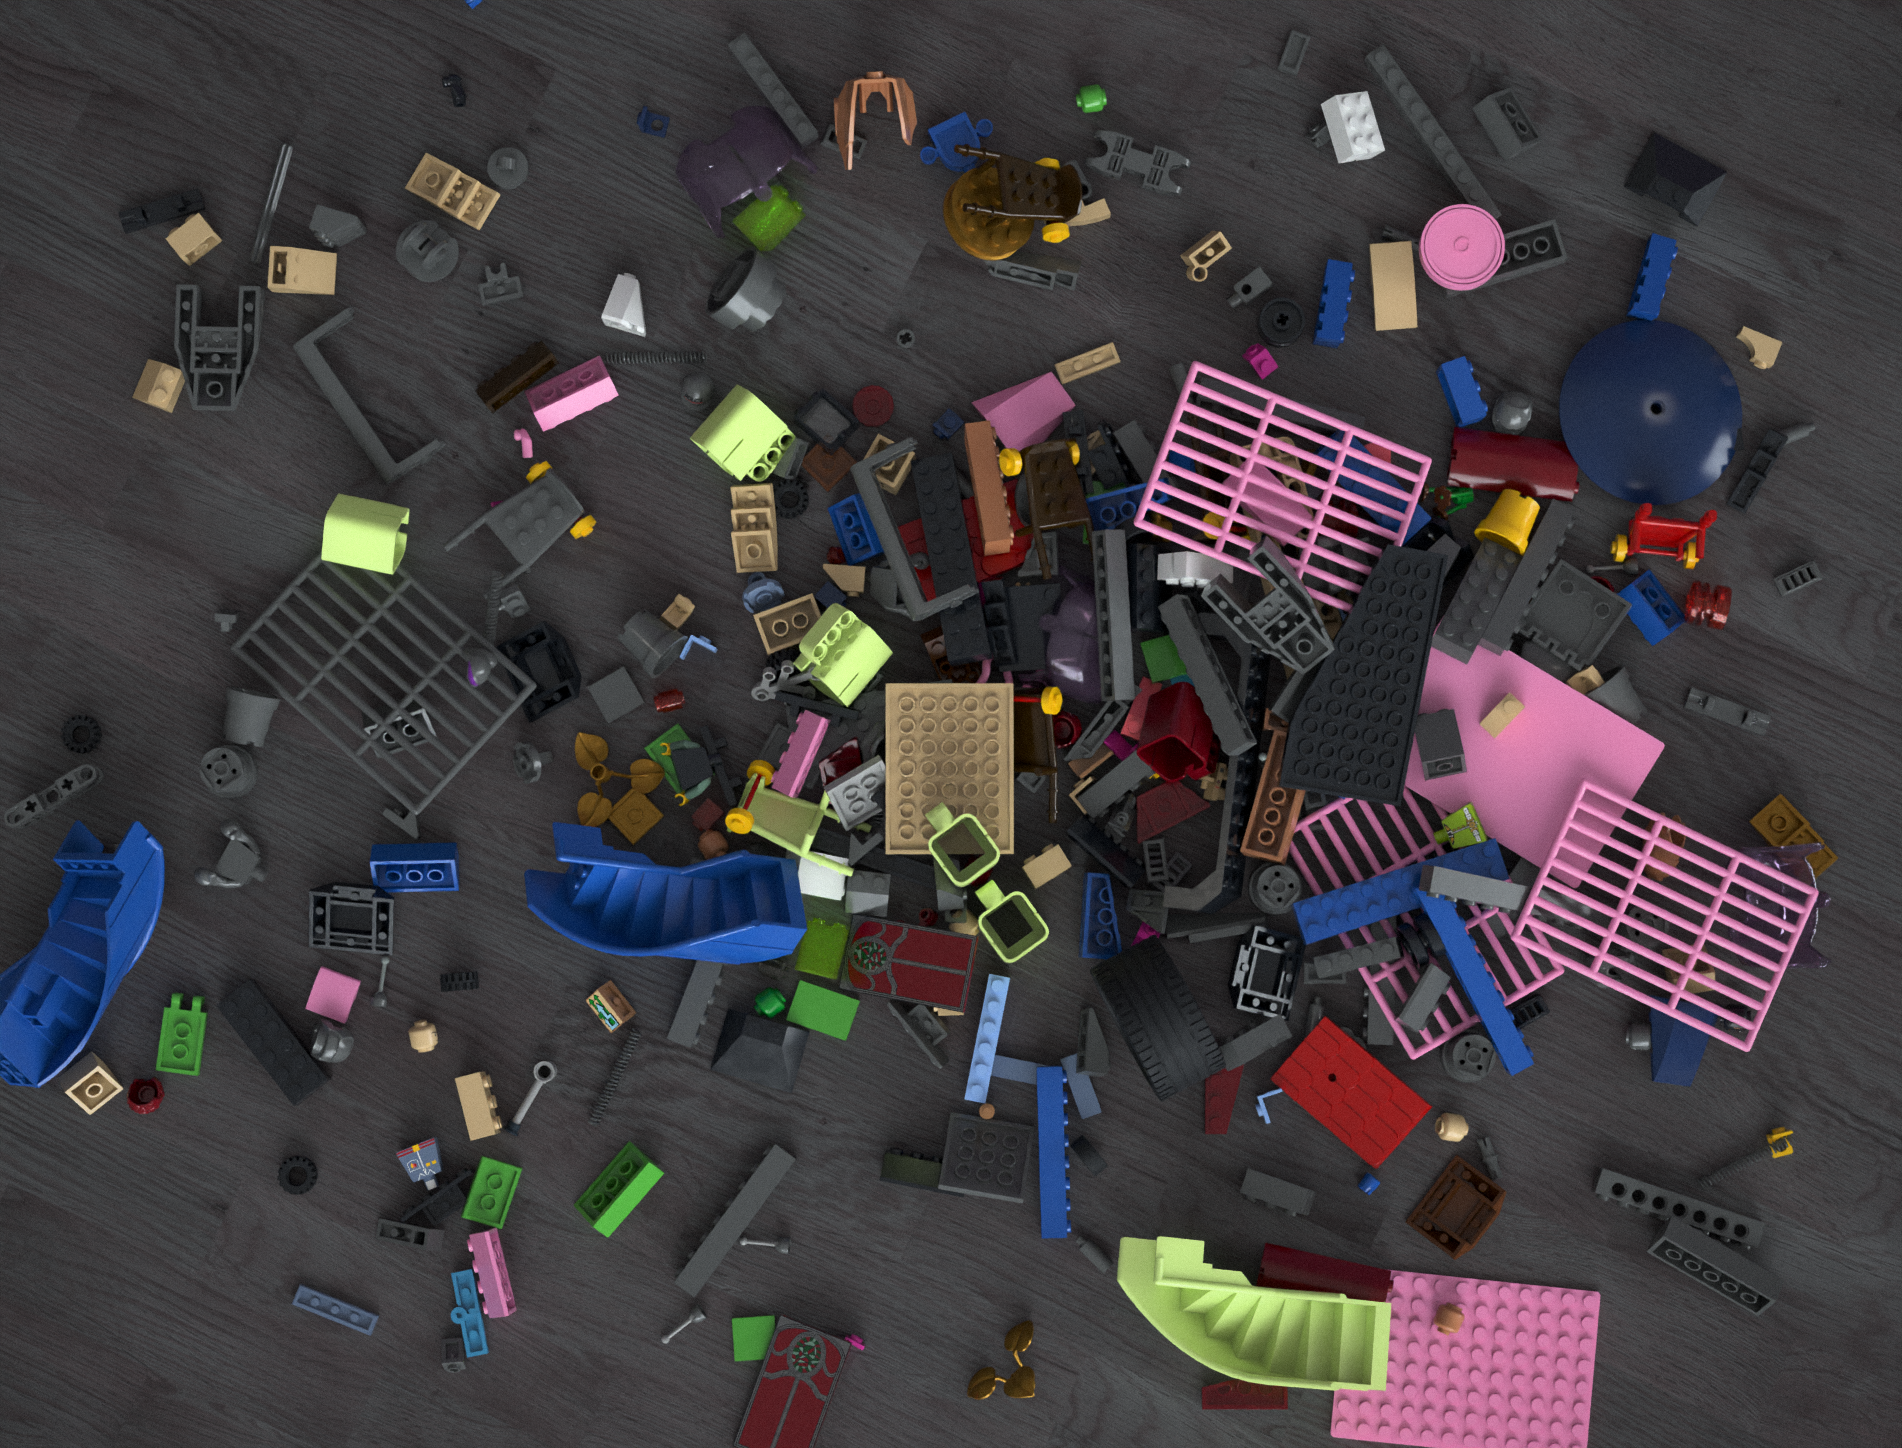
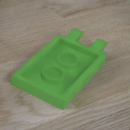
M175 992L172 993L171 1007H164L156 1070L199 1076L208 1012H202L205 996H193L192 1010L181 1009L184 994Z

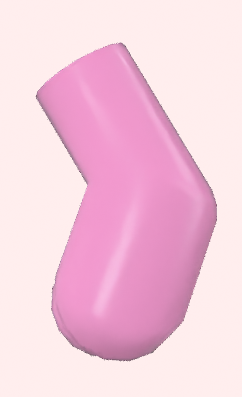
M523 428L521 430L516 429L514 431V439L516 441L521 440L522 457H533L532 440L527 430Z

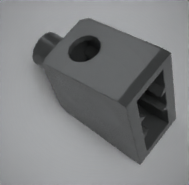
M1259 266L1233 286L1236 292L1226 300L1233 309L1242 302L1248 306L1272 289L1274 285ZM1250 287L1251 292L1247 295L1244 294V289Z

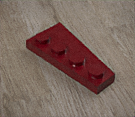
M1244 1064L1230 1071H1227L1225 1067L1205 1078V1134H1227Z
M1234 1379L1201 1388L1202 1410H1288L1287 1386L1266 1385Z

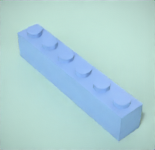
M989 974L965 1100L980 1103L986 1102L1010 981L1008 977Z

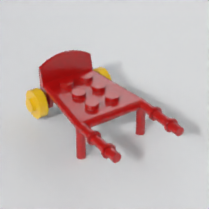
M1644 503L1635 512L1634 519L1629 521L1628 544L1626 535L1617 534L1615 541L1611 542L1610 553L1613 554V560L1616 562H1623L1625 554L1632 557L1634 552L1675 556V561L1680 562V560H1683L1684 569H1694L1696 562L1698 563L1699 559L1704 558L1706 528H1709L1716 521L1717 512L1715 510L1706 511L1699 522L1685 521L1682 518L1667 519L1661 516H1649L1652 513V505ZM1697 535L1696 542H1689L1690 539ZM1640 545L1673 548L1676 551L1640 548Z

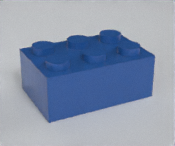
M1465 356L1443 363L1436 370L1456 427L1459 428L1481 422L1488 411L1485 400H1481L1478 393L1481 392L1479 383L1473 379L1471 374L1473 372L1470 360H1466Z

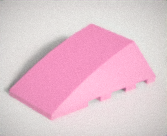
M1052 371L971 402L983 420H990L991 427H995L996 435L1004 447L1016 448L1018 451L1030 445L1046 441L1063 421L1062 412H1071L1076 406Z

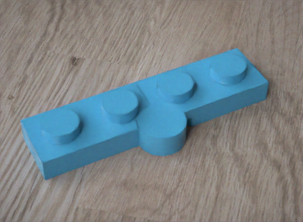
M468 1269L453 1272L451 1275L458 1307L452 1310L451 1319L454 1323L461 1324L467 1358L488 1354L489 1349L474 1270Z

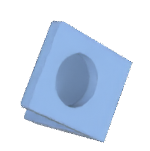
M691 635L680 658L682 660L685 659L693 642L714 653L718 649L710 645L711 640L701 635L699 638Z
M1281 1088L1256 1096L1259 1103L1255 1105L1259 1117H1264L1266 1124L1271 1122L1262 1098L1282 1092Z

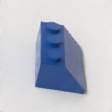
M860 493L854 494L828 508L848 566H854L885 554Z
M1650 569L1617 593L1618 596L1632 604L1627 614L1652 646L1668 636L1687 620V617Z

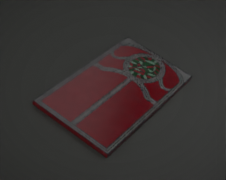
M853 914L839 989L965 1013L979 936Z
M781 1314L733 1446L736 1448H814L852 1342Z

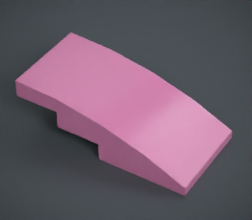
M1245 462L1238 468L1243 470ZM1254 462L1251 474L1285 487L1264 465ZM1230 475L1223 482V485L1236 489L1239 477ZM1247 481L1243 493L1306 519H1313L1300 502ZM1240 501L1239 503L1240 506L1253 516L1254 520L1290 535L1296 536L1304 528L1301 525ZM1273 537L1283 547L1287 544V542Z

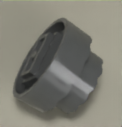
M755 247L745 249L732 260L716 281L708 296L705 313L729 329H735L737 325H742L749 331L756 332L764 327L766 321L774 316L776 309L782 304L783 296L786 294V285L776 278L777 265Z

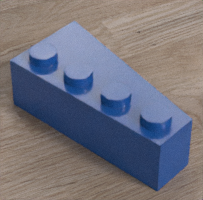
M1654 233L1649 236L1626 312L1627 317L1652 321L1654 318L1657 319L1660 312L1661 299H1663L1666 291V280L1669 279L1672 267H1670L1671 260L1675 259L1678 247H1675L1677 240Z
M1328 259L1326 262L1313 345L1338 348L1339 344L1344 341L1345 331H1343V326L1347 322L1349 312L1346 310L1347 302L1350 303L1352 295L1349 285L1350 282L1354 281L1355 270L1352 269L1353 263Z
M1168 478L1158 479V481L1170 485ZM1147 483L1086 498L1094 530H1114L1118 524L1136 516ZM1154 489L1151 501L1163 504L1172 499L1173 496Z
M1084 873L1078 956L1080 958L1108 959L1122 951L1109 874Z

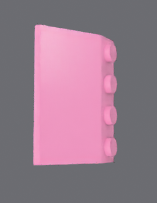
M497 1228L472 1233L469 1235L470 1239H467L469 1251H473L475 1260H472L475 1273L478 1272L480 1281H477L480 1294H484L485 1301L482 1302L484 1313L488 1314L489 1318L509 1316L517 1311Z

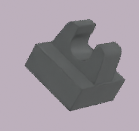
M219 609L215 613V622H221L222 632H230L233 629V623L240 619V611Z

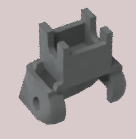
M1328 536L1316 537L1315 545L1369 566L1365 551ZM1369 537L1362 538V539H1358V540L1363 541V542H1368V541H1369ZM1298 547V560L1303 551L1300 547ZM1312 552L1307 562L1311 566L1350 582L1354 580L1355 575L1363 574ZM1306 572L1303 573L1302 580L1305 586L1329 596L1345 589Z

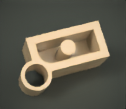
M1211 231L1180 255L1185 264L1189 266L1186 271L1189 280L1204 281L1208 275L1206 268L1232 249L1221 231ZM1196 268L1200 270V275L1198 278H1195L1194 271Z

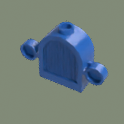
M963 112L928 129V136L934 148L930 146L924 147L920 152L921 161L924 164L930 165L939 157L948 169L958 172L964 171V173L976 168L975 164L979 157L971 155L964 157L960 153H955L954 147L956 144H969L970 147L980 148L978 137H988L992 134L993 125L991 121L981 119L978 121L976 129H974L966 112Z

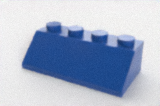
M457 843L372 845L370 867L374 886H379L386 892L459 891Z

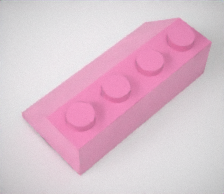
M600 356L524 391L543 432L619 396Z
M809 710L799 714L796 721L798 728L796 732L791 733L788 739L790 746L788 751H784L779 763L782 765L779 772L775 771L772 776V788L792 798H798L831 720Z

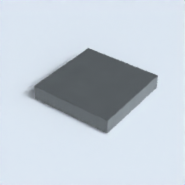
M624 666L587 687L608 724L645 704Z

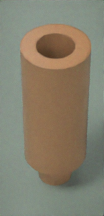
M990 1103L982 1104L979 1108L980 1116L984 1119L992 1118L995 1113L993 1105Z

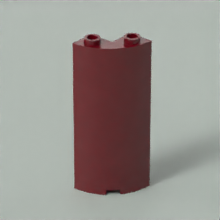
M1454 427L1450 443L1451 457L1447 470V485L1494 492H1503L1504 489H1511L1521 492L1520 495L1569 502H1572L1574 494H1578L1579 482L1576 481L1578 465L1571 456L1564 441Z
M1265 1243L1256 1286L1342 1293L1348 1299L1386 1302L1387 1293L1392 1292L1394 1280H1390L1391 1271Z

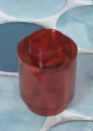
M678 688L660 692L658 696L653 697L658 713H667L683 708L682 704L686 703L683 691L679 692Z

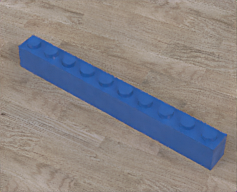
M1420 882L1411 886L1424 914L1429 918L1441 938L1446 950L1445 955L1505 1071L1513 1076L1533 1065L1534 1062L1531 1057L1534 1055L1530 1047L1524 1045L1522 1041L1524 1035L1520 1028L1514 1026L1512 1020L1515 1018L1510 1009L1505 1008L1503 1004L1505 1001L1504 996L1500 990L1496 991L1493 985L1495 983L1493 975L1490 971H1486L1484 967L1486 962L1480 952L1477 953L1474 948L1476 945L1474 938L1471 934H1467L1464 929L1467 925L1463 917L1457 915L1455 908H1457L1456 903L1444 900L1445 896L1439 895V898L1427 897V892L1419 891Z

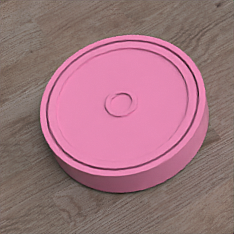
M1469 204L1452 205L1437 212L1424 227L1419 240V257L1428 276L1445 288L1459 291L1471 290L1486 283L1500 267L1505 252L1504 235L1498 222L1485 210Z

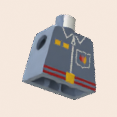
M437 1137L396 1153L413 1182L423 1179L427 1191L439 1186L435 1174L444 1171Z

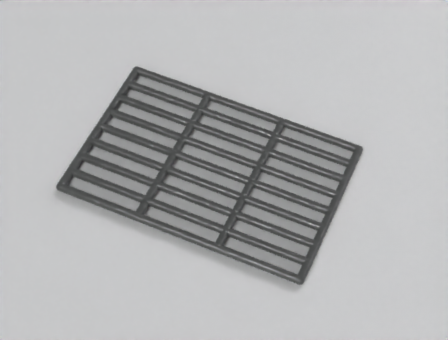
M321 550L231 645L230 650L413 814L418 815L533 692L537 684L400 563L396 572L404 579L396 588L377 571L361 568L389 593L388 597L380 603L336 563L322 560ZM321 562L375 609L368 618H365L313 572ZM306 578H309L361 624L353 634L299 587ZM410 584L465 632L457 641L402 594ZM292 593L346 639L339 649L333 646L284 602ZM397 600L451 648L443 656L439 655L389 611L388 608ZM278 608L332 655L324 665L270 618ZM381 615L436 662L428 672L373 625ZM263 624L269 627L317 670L310 680L304 677L255 633ZM366 631H369L422 679L412 687L359 639ZM471 638L484 649L491 652L505 668L526 685L517 695L490 671L487 680L512 701L504 710L477 687H471L468 679L449 663L456 654L463 658L462 650L465 649L463 646ZM248 639L254 642L303 686L295 696L241 649ZM352 646L407 693L399 703L345 656ZM338 661L393 709L385 718L381 717L330 671ZM442 669L497 716L489 726L434 678ZM323 677L378 724L370 734L316 687ZM428 684L483 732L475 742L420 694ZM309 692L364 740L356 750L301 702ZM413 700L468 747L461 757L456 755L405 709ZM399 715L454 763L446 773L390 725ZM384 731L439 779L431 789L376 741ZM369 747L373 748L425 795L417 804L410 800L362 757Z

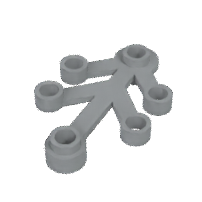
M785 660L781 663V672L777 683L769 685L770 681L775 679L776 671L772 667H766L763 670L762 681L756 683L752 688V697L759 701H766L770 698L775 699L776 692L783 690L814 699L815 689L813 687H803L795 684L809 679L820 680L811 674L816 664L811 662L808 666V671L788 678L789 674L794 671V663L790 660ZM784 702L786 706H791V704Z

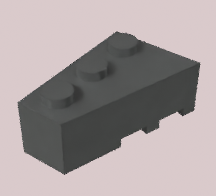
M1281 1014L1260 1024H1257L1255 1021L1247 1025L1245 1028L1223 1039V1045L1219 1046L1226 1062L1227 1071L1245 1064L1269 1048H1273L1278 1043L1291 1038L1292 1035Z
M1248 1168L1240 1193L1246 1194L1245 1199L1256 1203L1258 1199L1265 1201L1264 1206L1276 1210L1278 1206L1285 1208L1284 1213L1296 1217L1297 1213L1309 1215L1316 1191Z

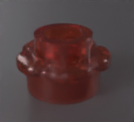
M832 546L827 553V559L830 564L840 565L845 561V555L841 547L834 548Z

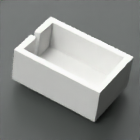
M1368 91L1335 95L1321 104L1338 163L1371 159L1385 151Z
M1188 551L1158 554L1157 580H1164L1167 585H1179V583H1182V587H1194V585H1197L1198 589H1204L1219 574H1222L1229 583H1233V565L1206 554Z

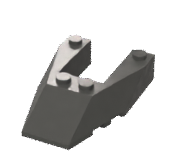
M176 284L174 348L179 359V365L184 376L193 410L236 411L259 350L265 302V291L260 286H239L238 327L201 326L202 289L198 285Z
M1266 536L1251 548L1247 559L1275 587L1272 591L1251 606L1222 574H1219L1205 586L1201 597L1246 643L1256 645L1261 648L1262 652L1272 654L1281 659L1280 662L1304 675L1333 652L1335 647L1306 587L1282 551Z

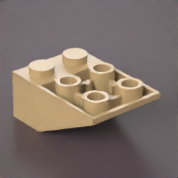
M270 246L268 288L272 292L335 295L337 253Z

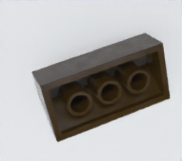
M542 340L539 343L537 341L533 342L528 346L527 352L523 355H516L511 359L510 365L506 368L504 366L494 372V377L490 380L485 379L477 385L478 389L475 392L492 414L559 364Z

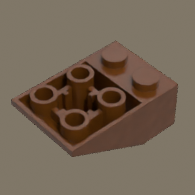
M942 626L920 635L939 681L952 679L953 683L977 682L982 673L978 662L951 667L947 657Z

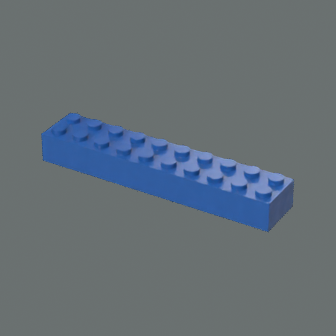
M1496 838L1293 903L1291 907L1304 946L1420 909L1421 906L1411 886L1420 882L1423 865L1442 867L1501 881L1508 880L1509 876Z

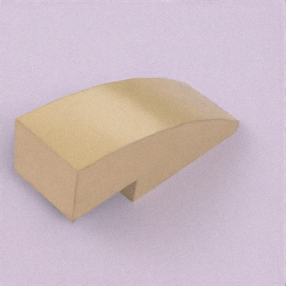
M1104 198L1087 206L1082 201L1080 214L1064 224L1079 226L1096 223L1110 218L1111 213Z

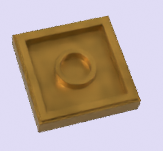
M632 788L612 807V812L608 819L635 845L664 815L644 794Z

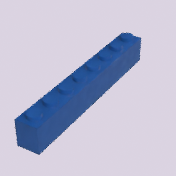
M1036 1066L1041 1238H1067V1233L1071 1232V1220H1067L1066 1211L1071 1210L1070 1198H1066V1190H1070V1177H1065V1168H1069V1155L1065 1156V1147H1069L1068 1134H1064V1126H1068V1113H1064L1063 1104H1067V1092H1063V1083H1067V1072L1062 1070V1066Z

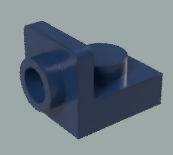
M949 408L932 424V428H934L932 432L940 440L944 438L948 441L965 422Z

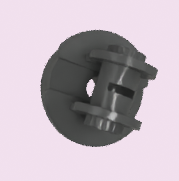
M424 220L413 223L401 233L396 245V257L400 265H404L406 270L419 281L435 282L446 277L454 269L459 257V246L455 238H451L446 231L439 228L438 223Z

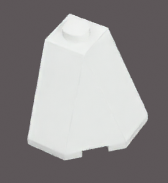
M618 274L601 318L606 326L645 337L646 327L640 283L636 276L632 274Z

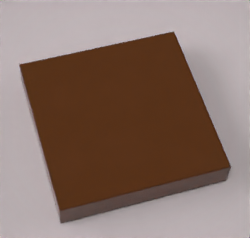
M828 433L822 439L830 443L834 438ZM816 444L804 456L801 466L829 492L851 471V466L857 462L842 446L830 456L819 444Z

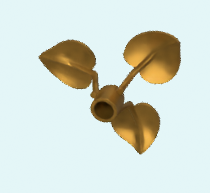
M579 732L575 742L576 760L583 769L590 770V775L596 780L595 785H597L599 796L596 793L590 792L580 798L577 811L581 825L597 827L610 817L612 803L609 799L602 798L603 790L601 783L608 782L611 776L632 779V788L639 793L646 794L658 787L665 776L664 769L652 760L639 759L630 766L632 775L610 771L609 768L600 764V762L607 758L609 753L607 742L599 736Z
M1031 1320L1014 1326L1007 1333L1004 1340L1005 1348L1008 1351H1013V1356L1020 1368L1011 1374L1009 1379L998 1375L995 1376L996 1370L993 1367L982 1368L972 1377L968 1385V1397L976 1400L987 1398L994 1391L997 1380L1005 1383L1004 1393L1009 1397L1029 1398L1035 1396L1034 1371L1029 1366H1023L1017 1354L1018 1351H1025L1032 1341L1034 1326Z

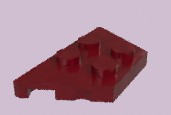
M857 736L819 761L823 787L863 764Z
M1167 781L1136 797L1138 844L1211 807V805L1179 781Z

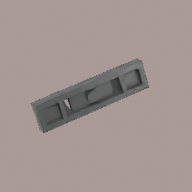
M1692 687L1688 692L1683 707L1760 736H1765L1771 719L1770 715ZM1747 713L1746 719L1742 722L1744 714Z

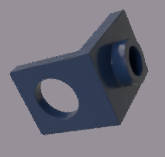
M643 106L642 112H639L637 117L640 131L665 138L670 118L650 113L648 107ZM654 120H661L663 122V128L660 131L652 129L651 124Z

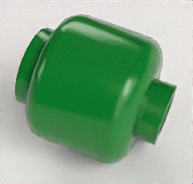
M767 987L755 996L757 1004L754 1008L760 1016L765 1015L767 1018H773L784 1010L786 999L777 987L775 989Z

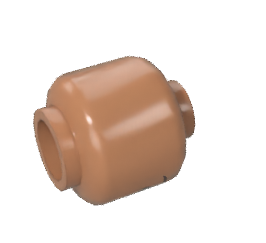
M708 830L699 837L698 848L706 860L725 855L729 849L728 842L719 831Z
M1449 1302L1446 1305L1441 1304L1433 1319L1434 1324L1438 1326L1437 1331L1448 1336L1450 1332L1458 1333L1465 1319V1315L1462 1313L1463 1309Z

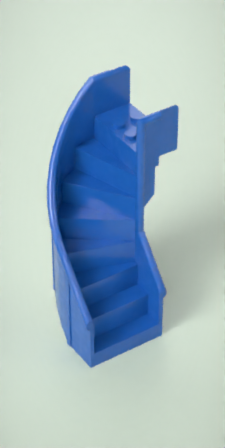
M76 820L53 858L65 873L60 880L63 884L48 907L49 926L33 950L0 974V1076L9 1085L40 1088L81 1052L124 976L142 955L152 936L163 899L165 878L163 846L139 821L132 822L115 853L107 854L102 853L104 845L80 820Z
M554 822L552 827L556 859L562 862H570L566 873L528 869L524 873L527 906L534 914L567 938L588 948L609 954L639 957L654 955L740 965V963L761 962L792 954L794 948L807 931L795 859L750 854L747 850H739L684 867L657 865L643 853L613 850V846L603 845L601 828Z

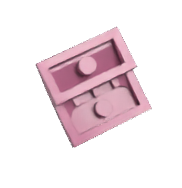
M321 966L305 1009L345 1024L348 1020L352 1004L356 999L361 981Z

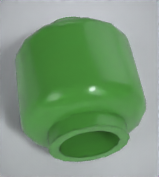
M1098 84L1082 86L1079 91L1080 94H1076L1077 107H1081L1084 113L1102 111L1103 106L1107 105L1105 89H1101Z

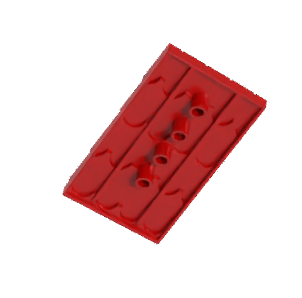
M1017 479L1003 484L1007 492L1005 506L1009 505L1010 525L1013 526L1014 532L1013 545H1010L1009 553L984 556L974 496L963 500L978 583H981L983 579H990L1022 566L1025 562L1026 553L1031 548V542L1034 537L1033 533L1020 538L1015 535L1017 529L1025 527L1019 520L1015 507ZM922 518L898 527L909 555L916 552H924L928 555ZM929 565L928 568L923 570L914 567L927 600L935 599L936 593L931 566Z
M1326 1016L1270 1078L1288 1096L1300 1104L1315 1119L1319 1120L1335 1136L1375 1169H1378L1433 1107Z

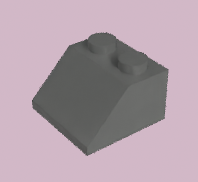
M933 856L939 911L964 908L963 900H967L966 887L956 886ZM950 858L958 871L961 872L963 869H960L959 861Z
M854 870L852 876H848L845 913L887 917L891 874Z

